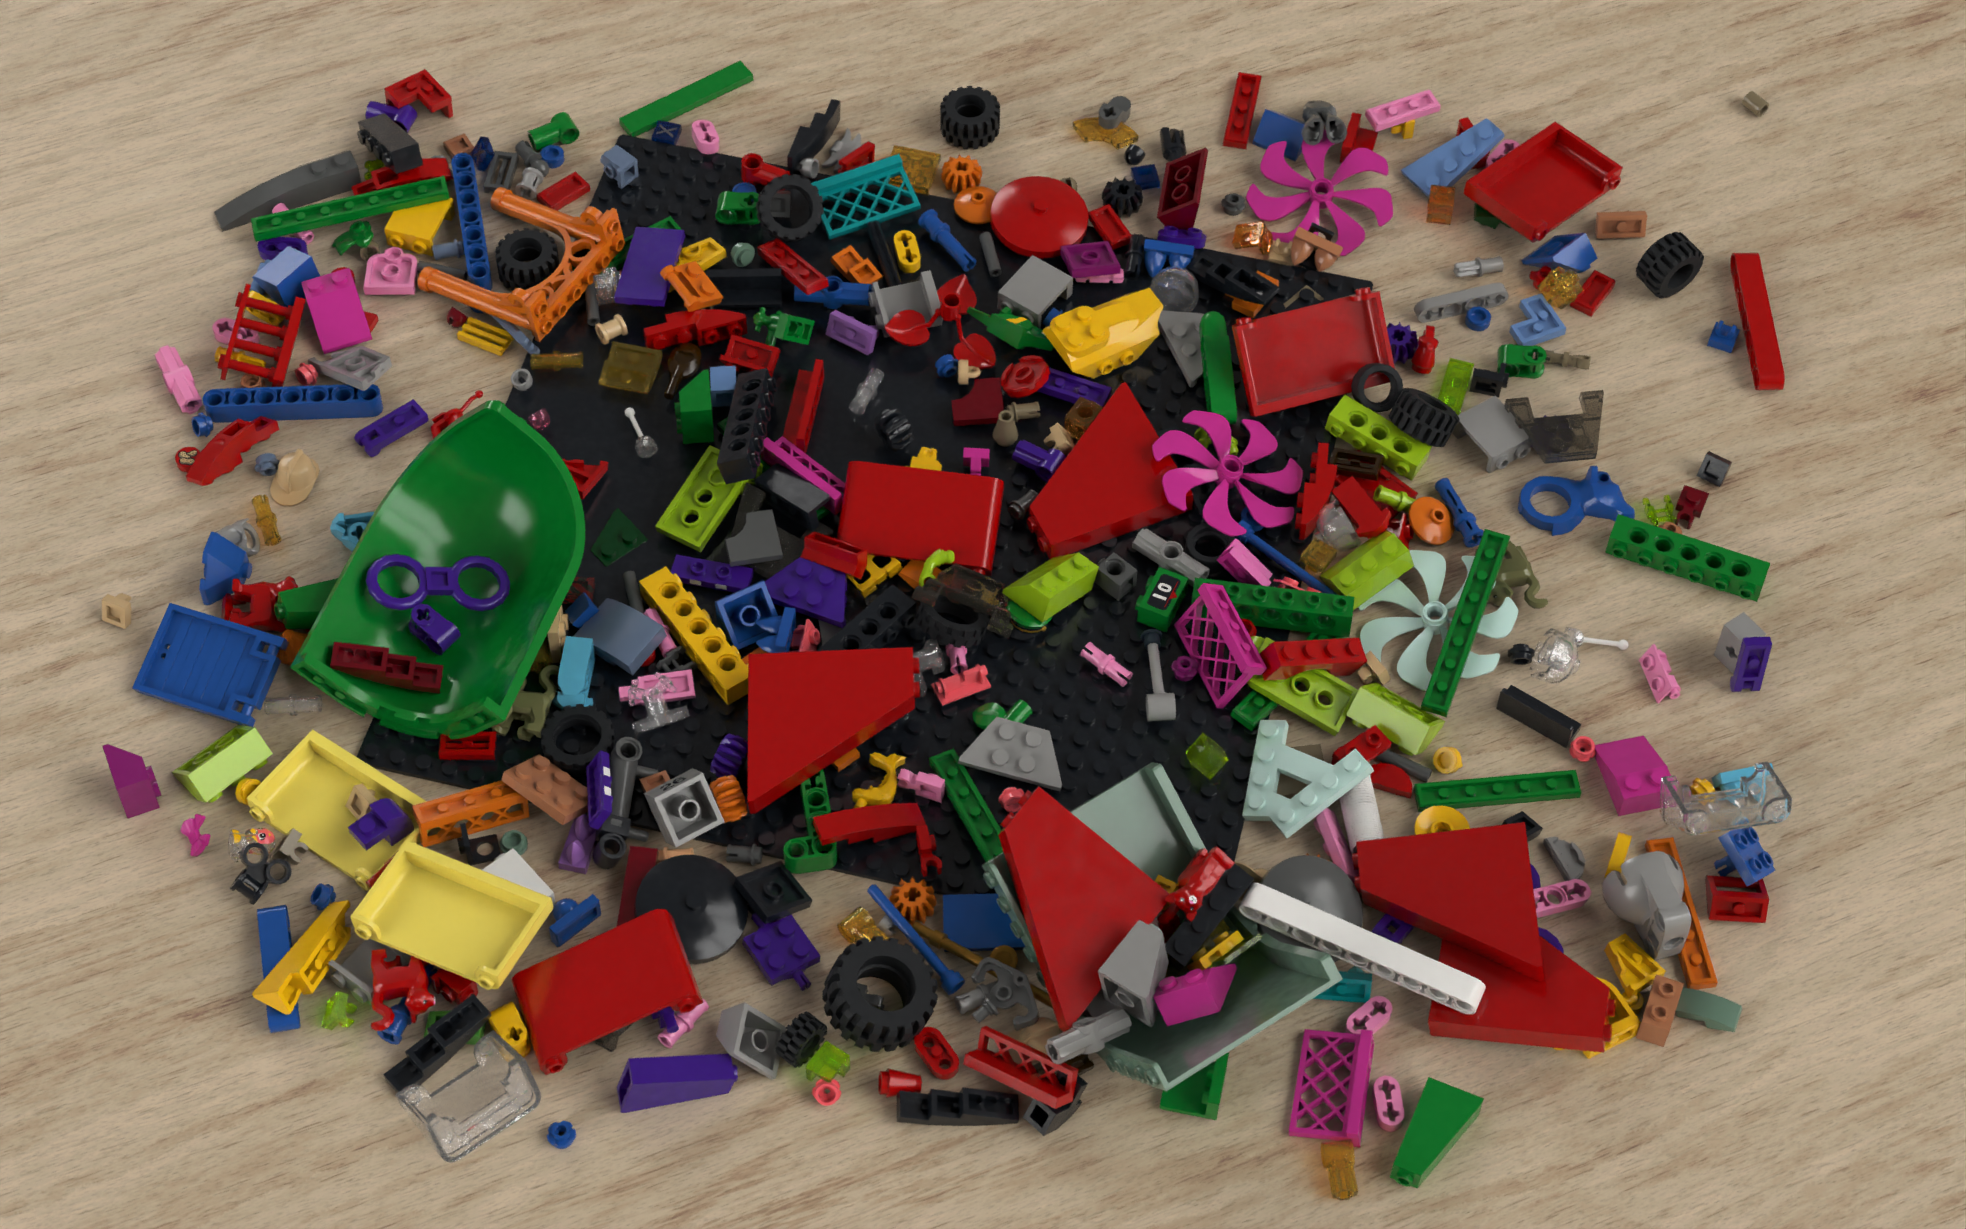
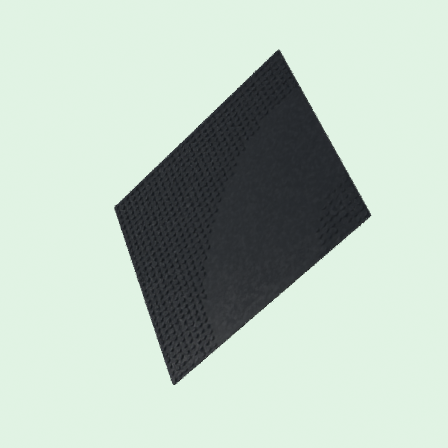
M620 135L615 145H618L637 159L639 176L621 189L618 187V181L608 177L604 171L589 206L597 208L603 214L607 209L615 208L624 239L633 235L636 227H649L671 216L685 232L682 248L711 237L726 249L727 257L706 270L774 268L758 255V246L777 239L771 237L767 230L764 231L761 227V222L755 225L723 224L715 217L719 194L724 191L732 192L735 185L743 182L741 178L742 158L720 153L703 154L698 149L628 135ZM768 163L770 165L787 170L786 166ZM800 171L795 173V175H799L803 179L810 180V183L832 176L818 173L815 178L803 176ZM763 184L754 185L758 194L765 187ZM872 184L867 186L865 191L877 195L881 187ZM785 188L784 191H791V216L773 218L782 227L797 228L808 219L810 212L809 202L798 190ZM885 189L881 197L893 201L897 193ZM849 192L844 195L843 199L854 203L858 194ZM915 192L921 204V209L880 222L902 284L920 281L921 272L931 270L934 284L938 291L949 280L965 274L976 294L977 303L975 309L989 315L1000 313L1001 310L997 308L998 291L1030 258L1006 247L995 235L991 222L972 224L959 218L954 210V199ZM901 195L897 203L906 206L913 202L911 198ZM862 196L858 205L870 209L874 200ZM825 200L822 203V207L832 211L836 202ZM878 202L874 211L885 213L888 212L890 206ZM839 204L836 213L847 217L851 208ZM934 209L938 214L937 217L943 223H947L950 226V233L976 260V265L971 270L968 267L969 271L965 272L939 242H934L930 238V233L918 225V220L924 212ZM855 210L852 219L862 221L865 220L867 214ZM832 218L830 222L832 230L841 228L844 224L843 221ZM820 222L817 228L806 238L795 242H783L825 277L837 276L843 282L848 283L851 282L830 261L832 256L852 245L863 260L868 258L881 273L882 279L877 281L879 289L888 288L867 231L868 227L829 240L822 222ZM1087 226L1086 234L1079 244L1102 242L1104 240L1094 227ZM908 230L914 233L916 237L921 266L914 273H905L898 266L894 251V235L898 231ZM984 232L991 233L1002 271L1001 275L997 277H991L979 238L980 234ZM1144 237V239L1157 240L1153 238ZM902 241L904 247H908L906 241ZM741 242L749 243L755 250L753 260L744 267L734 264L731 257L732 248ZM1130 244L1113 250L1123 271H1125L1126 267L1125 253L1129 251ZM1204 248L1194 249L1193 260L1203 252L1215 261L1223 258L1236 267L1242 263L1254 272L1260 271L1279 280L1280 291L1251 320L1356 294L1355 290L1359 288L1370 287L1371 291L1373 289V283L1368 280L1319 272ZM590 249L580 250L574 253L573 256L583 257ZM1061 255L1052 258H1039L1070 275ZM910 256L906 257L908 262H912ZM1144 258V261L1141 263L1139 278L1137 280H1128V277H1124V281L1121 284L1113 283V281H1109V283H1089V280H1086V283H1078L1073 278L1072 295L1067 300L1059 296L1041 315L1040 329L1043 330L1046 327L1043 325V321L1052 308L1058 311L1063 310V313L1080 306L1093 308L1128 293L1149 287L1163 304V310L1201 314H1206L1210 311L1219 312L1225 318L1227 335L1230 341L1237 406L1236 424L1230 425L1231 436L1238 441L1237 447L1239 452L1236 456L1239 458L1250 440L1248 430L1241 423L1242 419L1260 422L1276 438L1278 443L1276 451L1272 454L1244 465L1243 473H1273L1281 471L1286 467L1289 458H1292L1303 470L1301 487L1298 491L1303 493L1305 482L1309 483L1310 473H1315V468H1311L1312 452L1317 453L1318 443H1329L1328 464L1337 437L1327 431L1325 426L1329 414L1347 393L1256 417L1250 416L1232 325L1236 324V319L1249 316L1232 309L1234 298L1204 284L1187 274L1186 271L1176 276L1171 270L1168 259H1166L1160 272L1151 277L1146 269ZM621 268L596 281L600 323L603 324L613 319L614 315L619 314L627 326V335H619L610 339L609 343L604 345L596 333L595 326H591L587 322L585 293L583 292L579 300L575 301L565 316L561 317L554 325L550 333L540 342L536 341L535 337L533 338L532 342L540 349V353L538 356L533 357L527 352L521 368L527 369L533 378L532 386L526 391H520L513 385L505 404L506 407L518 417L523 418L528 425L542 435L562 459L584 460V465H600V461L608 462V471L583 500L581 499L585 518V545L580 567L573 582H578L593 597V603L597 608L606 598L630 606L622 577L627 571L635 572L639 586L640 580L665 566L671 572L676 555L729 564L725 539L734 537L743 530L746 524V513L772 509L783 553L782 559L739 565L753 568V577L750 585L762 580L765 582L796 559L801 558L804 549V537L817 532L837 539L841 511L837 515L831 512L819 520V527L811 532L760 500L756 485L750 486L744 496L739 495L701 552L656 531L655 525L707 448L713 446L720 450L723 434L717 429V423L728 417L731 407H712L714 442L684 444L683 434H677L676 419L678 418H676L675 403L680 402L679 391L703 370H709L710 380V367L725 366L719 359L721 355H725L730 339L699 346L697 339L687 342L695 344L700 349L701 365L692 377L682 380L672 400L666 399L664 393L671 377L668 371V358L671 352L680 344L648 352L645 345L644 328L666 323V314L688 311L684 306V300L675 289L668 293L664 306L615 303L614 295L619 283L617 273L623 270ZM782 275V307L766 308L765 315L770 316L771 314H776L777 311H781V313L807 318L815 322L808 345L779 338L776 339L775 347L781 350L772 375L777 383V391L774 393V406L771 407V419L767 424V436L765 438L767 437L771 441L776 442L783 436L799 370L813 371L815 360L820 359L824 363V382L806 454L841 481L846 482L848 463L851 461L910 466L912 456L917 457L921 448L927 447L937 449V461L942 465L941 471L970 474L971 467L963 466L964 448L990 449L989 467H981V476L998 478L1004 482L992 576L985 575L984 578H975L969 575L970 572L965 570V566L949 564L937 566V568L959 584L953 593L957 594L959 592L967 598H973L976 600L975 603L981 604L984 607V611H987L989 614L990 622L982 642L980 641V644L977 646L972 645V647L967 648L965 656L968 670L974 668L976 664L986 666L988 671L986 677L991 684V688L942 706L931 684L938 682L939 678L945 679L955 675L950 670V658L946 654V645L938 639H932L930 634H925L921 630L922 626H918L917 618L908 628L904 627L892 643H886L882 648L913 647L914 657H919L920 674H914L915 681L920 682V698H915V709L857 746L856 749L860 752V758L840 772L832 764L823 769L831 813L853 809L856 804L852 801L854 789H869L870 786L876 788L884 780V776L887 774L886 771L869 763L870 754L877 752L888 757L895 753L896 755L906 757L905 764L896 768L897 777L901 769L909 770L918 775L919 771L926 774H935L929 764L930 757L953 748L960 757L984 731L973 720V712L977 708L993 702L998 703L1004 708L1007 714L1012 706L1019 699H1022L1030 706L1033 712L1023 724L1050 731L1062 782L1060 791L1042 786L1039 787L1068 811L1074 810L1148 764L1160 763L1166 771L1208 853L1213 847H1218L1232 861H1235L1245 821L1242 813L1259 725L1251 731L1231 716V712L1253 689L1246 683L1222 709L1216 707L1198 671L1189 681H1180L1174 676V671L1171 668L1173 661H1177V658L1180 656L1191 658L1174 626L1191 606L1193 586L1188 584L1187 594L1167 633L1161 631L1162 639L1160 640L1161 647L1159 648L1164 692L1174 693L1176 719L1147 721L1146 694H1153L1148 650L1145 649L1144 642L1141 640V634L1146 630L1156 628L1137 622L1138 610H1135L1139 596H1144L1147 591L1145 588L1150 575L1155 576L1159 568V564L1132 548L1137 534L1142 529L1147 528L1167 542L1175 541L1179 543L1185 553L1188 533L1195 526L1206 523L1203 515H1199L1192 506L1190 511L1074 552L1081 553L1096 565L1101 559L1108 558L1113 552L1137 569L1136 586L1118 601L1094 581L1090 592L1052 616L1044 632L1027 640L1015 639L1007 633L1005 628V622L1008 617L1006 605L1010 598L1002 593L1003 589L1050 559L1046 552L1040 550L1037 541L1038 537L1035 532L1031 533L1026 520L1029 518V511L1024 519L1018 520L1012 518L1008 512V507L1013 500L1017 501L1031 489L1039 494L1047 482L1041 480L1035 473V470L1012 460V455L1020 440H1026L1047 451L1053 449L1055 445L1049 448L1044 443V439L1051 433L1049 428L1056 423H1059L1070 433L1074 445H1076L1100 412L1037 391L1026 397H1010L1005 393L1001 385L1004 410H1007V405H1011L1012 402L1024 404L1037 401L1040 407V411H1037L1040 412L1039 418L1019 419L1018 422H1015L1018 438L1014 444L1005 447L999 445L993 438L996 423L954 426L951 407L952 400L961 399L970 393L974 387L975 379L1000 378L1001 380L1003 372L1010 364L1013 363L1015 365L1019 363L1018 359L1024 356L1035 355L1041 356L1049 368L1111 387V396L1121 383L1126 382L1156 432L1177 424L1180 431L1194 438L1196 430L1200 427L1183 423L1182 420L1193 410L1207 412L1203 375L1197 380V384L1190 388L1160 330L1159 336L1137 360L1129 365H1123L1114 369L1106 375L1090 378L1072 372L1055 348L1052 351L1036 347L1016 349L987 331L985 324L970 314L961 315L963 337L966 339L972 333L985 337L994 349L996 362L991 368L980 369V376L968 378V385H959L958 370L951 377H941L936 372L937 368L935 367L936 361L944 355L951 354L954 358V347L961 342L958 337L955 320H943L942 325L927 328L930 333L929 340L918 346L903 345L890 336L884 338L882 329H880L873 352L866 355L826 335L830 313L835 310L847 316H852L855 320L868 326L876 325L875 315H877L875 307L870 305L843 304L840 308L829 309L823 303L795 301V285ZM1307 285V286H1309L1311 289H1308V288L1302 289V288ZM1312 290H1314L1321 297H1323L1324 300L1320 301L1316 297H1314V292ZM1300 291L1299 298L1285 308L1284 303ZM760 308L716 309L745 314L747 334L739 337L765 344L769 330L767 326L762 325L760 332L755 331L756 325L753 316L760 311ZM740 370L739 373H736V380L738 374L746 373V371ZM522 377L519 379L521 383L525 382ZM892 406L900 409L902 414L906 415V419L914 430L913 434L915 437L908 447L897 452L888 449L887 445L883 443L881 437L878 436L879 434L874 424L876 416L881 411ZM629 407L634 409V417L644 437L648 439L647 447L640 446L639 437L630 418L625 415V410ZM1209 444L1207 450L1219 461L1214 445ZM820 477L828 483V480H826L824 477ZM1240 478L1239 482L1264 502L1275 507L1294 508V516L1291 523L1273 528L1264 527L1259 531H1255L1254 534L1305 570L1314 531L1305 540L1299 539L1300 529H1295L1296 513H1301L1302 509L1297 508L1298 492L1295 494H1285L1267 486ZM1236 486L1228 489V509L1232 518L1239 523L1242 510L1247 506ZM704 494L698 501L702 503L709 502L712 496ZM619 508L648 540L606 567L591 552V548L615 509ZM694 514L686 517L685 522L694 523L697 521L698 516ZM1203 540L1195 545L1197 552L1208 557L1219 556L1225 550L1221 543L1214 540ZM1241 542L1272 573L1269 579L1272 583L1269 587H1278L1279 584L1273 580H1283L1285 576L1298 581V587L1301 588V580L1251 544ZM875 556L872 561L879 568H883L891 562V558ZM907 559L905 562L900 561L902 568H904L910 560ZM865 569L862 579L853 578L858 584H862L871 575ZM1227 570L1217 574H1209L1206 578L1239 583ZM898 572L892 578L887 576V579L876 585L877 589L864 598L861 592L847 578V590L845 593L847 598L845 608L846 625L892 584L916 602V614L923 596H926V592L921 589L917 592L898 575ZM586 583H595L594 591ZM682 583L686 592H692L701 610L705 609L708 612L712 624L716 628L719 627L716 619L715 601L734 592ZM571 585L569 591L578 598L581 594ZM567 596L564 599L565 603H562L563 614H566L565 610L573 603ZM642 599L644 610L646 612V609L650 607ZM774 604L777 615L783 616L785 607ZM796 612V628L798 625H805L806 619H810L820 633L818 619ZM937 612L941 617L950 622L969 625L955 615ZM1193 619L1185 625L1189 635L1192 633ZM570 621L569 630H566V636L573 637L579 628L573 626ZM1201 621L1199 636L1201 637L1205 636L1206 621ZM1214 622L1212 638L1218 639V628ZM1255 626L1257 630L1256 636L1264 639L1268 637L1275 642L1288 641L1290 630ZM548 634L525 678L527 683L522 691L545 693L546 690L539 683V673L548 665L560 667V663H552ZM671 635L675 645L677 647L680 646L678 642L674 639V637ZM821 639L819 645L817 646V650L822 647ZM1199 639L1197 651L1202 656L1204 640ZM1212 641L1210 657L1215 658L1217 642ZM756 642L738 650L741 659L759 648ZM1092 642L1094 646L1105 654L1113 655L1117 663L1133 673L1130 680L1120 674L1128 682L1124 687L1120 686L1119 683L1108 675L1099 673L1096 666L1080 656L1082 649L1091 655L1093 654V652L1085 647L1087 643ZM1225 643L1223 659L1229 660L1230 651ZM657 647L655 649L656 658L653 663L648 666H640L633 676L618 665L613 666L595 654L596 659L588 698H593V706L596 707V710L603 711L607 719L611 720L614 729L615 745L624 737H632L641 744L642 755L638 760V765L656 769L659 772L666 770L670 779L693 768L702 772L708 785H710V782L719 778L710 771V766L724 737L730 733L735 736L738 735L748 742V694L727 705L698 668L695 670L691 668L696 698L648 705H635L634 700L620 702L619 687L632 686L631 680L638 679L639 676L666 673L663 669L659 670L656 667L659 660L664 659L661 650ZM679 652V657L675 660L679 666L692 662L686 652L684 654ZM1209 660L1208 672L1213 677L1215 661ZM1226 662L1222 663L1221 678L1225 679L1228 663ZM673 663L668 666L671 671L676 668ZM1237 664L1234 680H1237L1243 674ZM958 666V673H961L960 666ZM553 674L550 675L549 679L556 686L557 695L558 691L561 692V690L558 688V675ZM1220 681L1219 688L1221 697L1225 693L1226 682ZM552 702L549 707V714L546 717V720L548 718L551 719L552 714L555 711H561V709L554 706ZM1270 714L1264 720H1269ZM375 717L371 721L357 754V758L376 769L465 789H473L501 781L504 771L539 754L544 757L541 743L542 738L534 735L530 741L519 739L517 735L518 728L523 726L525 721L516 719L513 720L505 736L497 735L495 760H440V737L439 739H430L398 732L379 725L381 720ZM572 726L558 735L556 746L564 753L583 755L592 751L599 744L601 735L589 726ZM490 727L483 731H492V728ZM446 741V743H462V741ZM472 741L473 743H489V741ZM621 752L624 757L630 758L627 753ZM747 757L740 774L737 776V781H739L747 804V815L734 822L722 823L693 840L727 847L728 844L751 847L753 844H757V847H762L763 855L784 860L785 843L793 838L808 836L800 785L759 812L750 814L747 801ZM964 766L1001 830L1004 827L1000 824L1010 812L1001 807L998 801L1000 794L1009 787L1022 789L1024 793L1027 790L1032 793L1038 787V785ZM568 773L576 781L587 787L586 773L580 774V776H573V774ZM636 776L629 819H631L630 826L661 832L642 790L639 780L642 777ZM810 782L811 788L816 787L814 782ZM897 785L896 794L892 802L918 804L928 826L929 835L934 834L937 850L933 851L932 854L941 859L942 874L937 873L935 866L927 867V876L924 877L922 875L916 831L876 843L873 842L872 838L848 844L846 839L836 842L837 862L834 867L828 869L894 885H899L901 879L906 883H910L912 877H914L916 883L924 879L926 887L932 886L934 893L939 895L997 894L995 889H991L983 877V874L986 872L982 867V864L986 863L946 792L940 803L915 795V790L905 789ZM793 855L792 857H796V858H797V857H800L801 855Z

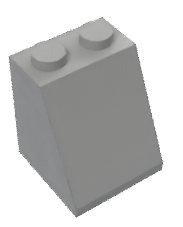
M1138 920L1098 970L1104 999L1116 1007L1124 1008L1126 1013L1150 1027L1155 1024L1158 1006L1153 996L1159 982L1165 978L1168 967L1163 933L1156 925L1146 924Z

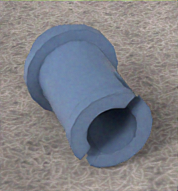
M454 239V242L434 244L433 253L435 260L455 256L461 258V255H465L463 241Z

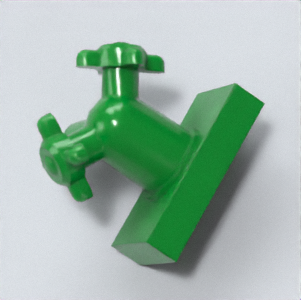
M761 307L760 311L753 316L754 324L756 325L755 331L760 332L762 325L767 326L769 330L765 344L775 347L777 338L805 345L809 344L814 320L781 313V311L766 316L765 307Z

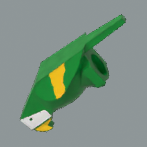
M1007 306L999 314L992 313V315L968 307L967 313L985 324L987 331L1016 349H1024L1025 347H1036L1048 351L1054 349V346L1041 329L1033 325L1030 320L1013 315L1011 313L1012 309Z

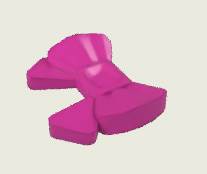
M195 814V818L187 819L181 826V833L186 835L191 843L190 856L197 857L209 844L211 835H200L199 832L206 818L204 815Z

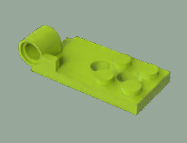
M709 446L655 525L656 531L701 552L739 495L744 496L748 488L755 485L754 479L760 476L763 471L762 463L757 468L755 478L725 484L717 466L720 450ZM704 494L712 496L709 502L702 503L698 501ZM694 514L698 516L697 521L694 523L685 522L686 517Z
M1251 636L1259 653L1272 642H1275L1268 637L1264 639L1259 636ZM1323 669L1304 671L1286 680L1264 681L1262 675H1253L1247 682L1250 688L1333 736L1338 734L1358 692V689ZM1295 682L1304 683L1307 691H1299L1295 687ZM1318 695L1326 696L1330 701V705L1321 704L1318 700Z

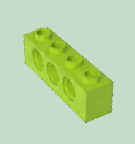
M1347 395L1342 397L1329 414L1325 429L1333 436L1343 439L1355 449L1366 453L1383 455L1384 465L1411 481L1427 461L1432 446L1412 438L1397 428L1391 421Z

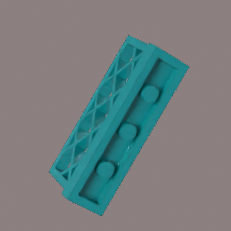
M899 154L811 183L818 188L819 196H822L823 201L830 200L836 202L832 211L824 208L821 222L829 240L866 228L869 222H874L875 220L883 222L921 209V204L903 168V161ZM899 175L903 181L900 188L888 184L890 178ZM874 184L881 188L878 194L874 195L865 191L867 186ZM885 189L897 193L893 201L881 197ZM852 192L858 194V197L852 203L844 200V195ZM903 195L911 198L913 203L904 206L897 202L900 196ZM862 196L874 200L870 209L858 205ZM878 202L890 206L888 212L879 213L874 210ZM839 204L851 208L847 217L836 213ZM855 210L867 214L865 220L857 221L852 219ZM832 218L843 221L844 224L841 228L832 230L830 222Z

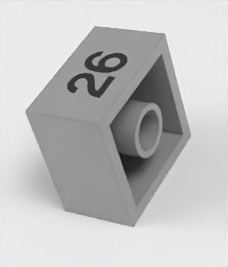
M693 768L644 793L665 842L676 848L725 822L704 774Z

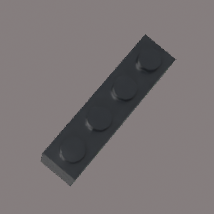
M385 113L358 122L360 131H357L360 143L365 145L370 153L373 152L376 158L381 160L395 174L423 165L418 142Z
M1237 864L1226 870L1210 893L1203 897L1202 906L1197 910L1194 920L1189 922L1185 917L1165 942L1168 963L1176 970L1180 971L1188 963L1253 882L1254 878Z

